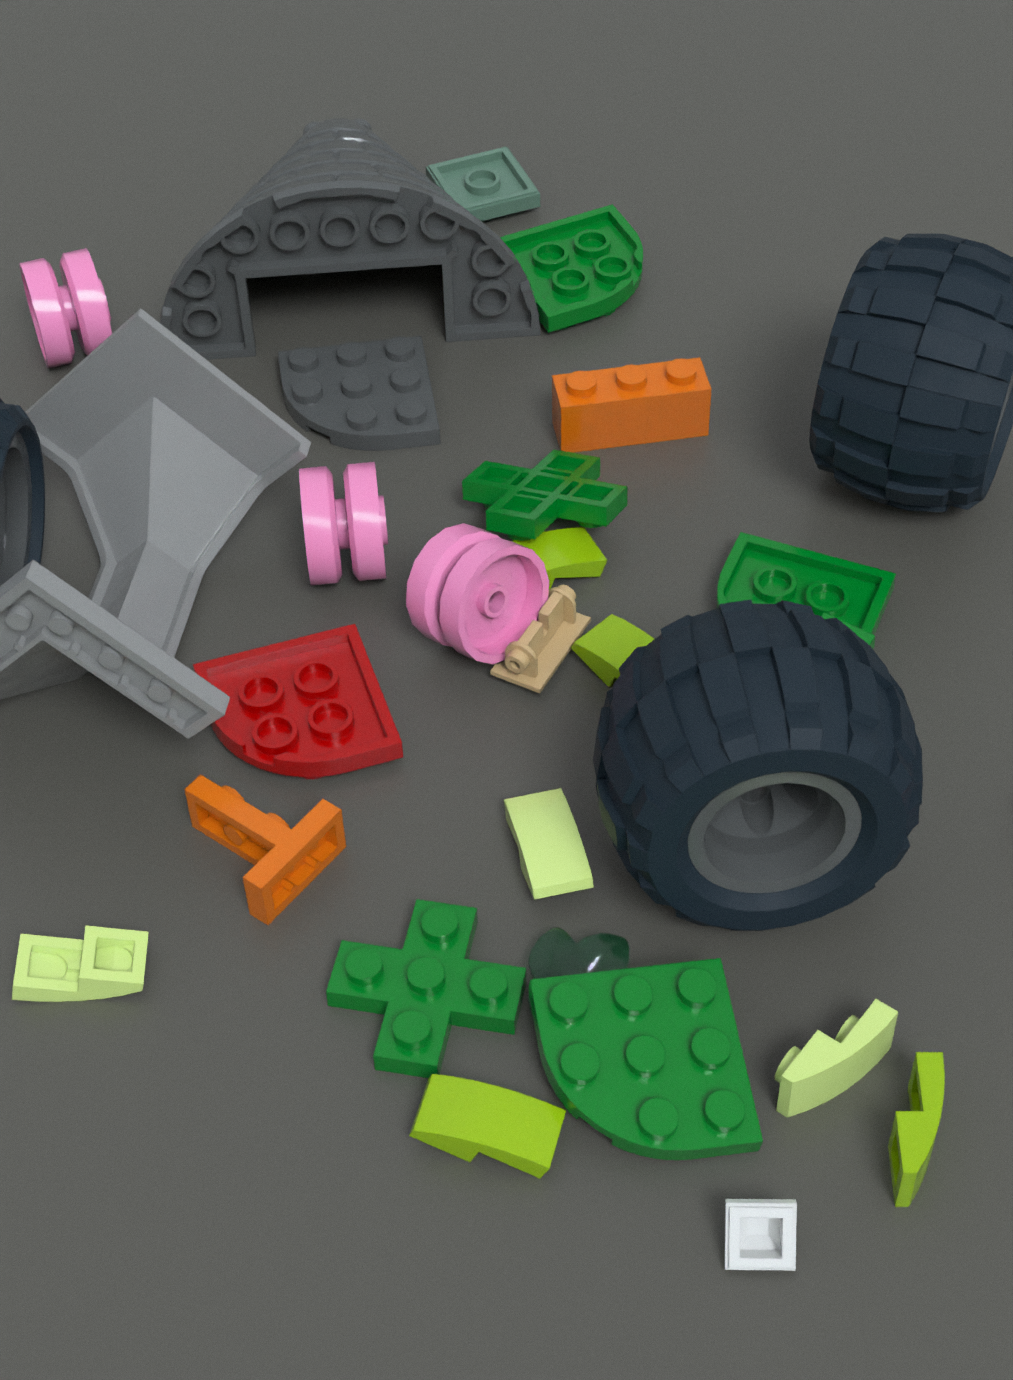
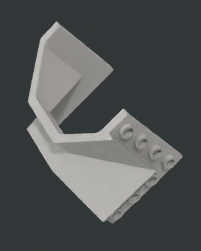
M140 308L25 411L36 428L42 454L59 465L68 474L73 483L100 556V569L89 597L83 595L35 560L29 562L0 586V700L81 678L87 672H91L189 739L224 716L230 700L227 694L174 658L202 577L212 560L262 491L307 457L311 441Z

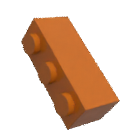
M680 358L665 362L641 365L630 364L616 368L552 375V423L560 451L574 453L708 436L712 389L701 358Z

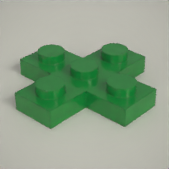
M555 449L532 469L484 461L462 480L463 500L482 503L485 508H488L486 510V530L504 533L509 538L519 541L536 539L557 518L577 521L579 525L587 528L607 527L627 506L628 486L596 481L600 477V457Z
M416 899L403 949L341 940L326 990L328 1006L384 1015L373 1054L375 1070L429 1078L432 1074L440 1075L452 1025L515 1035L527 983L526 968L469 959L478 923L477 908Z

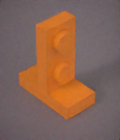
M201 774L184 789L192 827L254 865L243 876L250 915L266 925H269L346 848L342 809L325 799H322L291 829L278 815L270 812L265 814L245 802L244 798L232 787L227 785L221 787Z

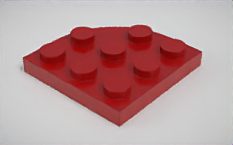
M355 624L193 664L195 673L230 697L225 715L210 724L212 730L222 744L235 756L259 769L286 776L318 779L403 758L401 738Z

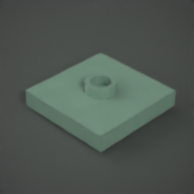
M506 146L425 166L426 176L434 184L443 189L458 204L481 221L541 207L540 192Z

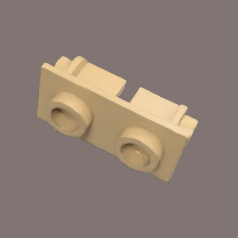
M559 585L549 589L548 600L538 612L539 622L533 620L518 641L508 644L505 649V661L496 663L491 669L490 675L541 693L570 652L573 643L579 639L591 622V617L576 612V593L572 588L567 585Z

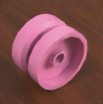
M87 248L62 254L59 264L63 282L62 286H58L53 268L44 258L19 263L26 299L47 368L72 363L75 354L71 335L72 331H76L81 348L87 356L112 334L111 316L105 291L100 278L97 276L94 263Z
M375 462L347 465L343 472L345 498L335 499L333 474L326 466L299 469L304 538L311 586L339 582L343 575L342 549L351 550L353 574L359 581L386 579L383 545H388L384 496H378Z
M463 523L443 529L431 538L414 561L407 581L406 607L412 625L425 637L442 645L453 647L458 653L475 661L495 664L505 661V649L508 644L518 641L533 620L539 622L538 612L548 600L549 579L544 562L532 549L502 539L498 535L484 529Z

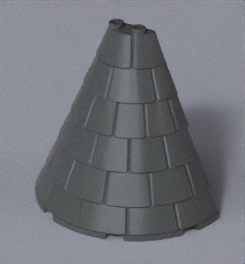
M346 118L311 122L304 127L302 137L186 255L171 280L160 315V324L206 360L256 356V340L247 278L441 265L446 342L541 335L539 313L532 286L516 256L503 240L481 220L458 204L443 189L434 184L426 175L413 167L403 156L395 152L372 131L371 125L366 120H350Z

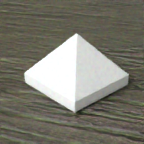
M725 1199V1270L796 1271V1199Z

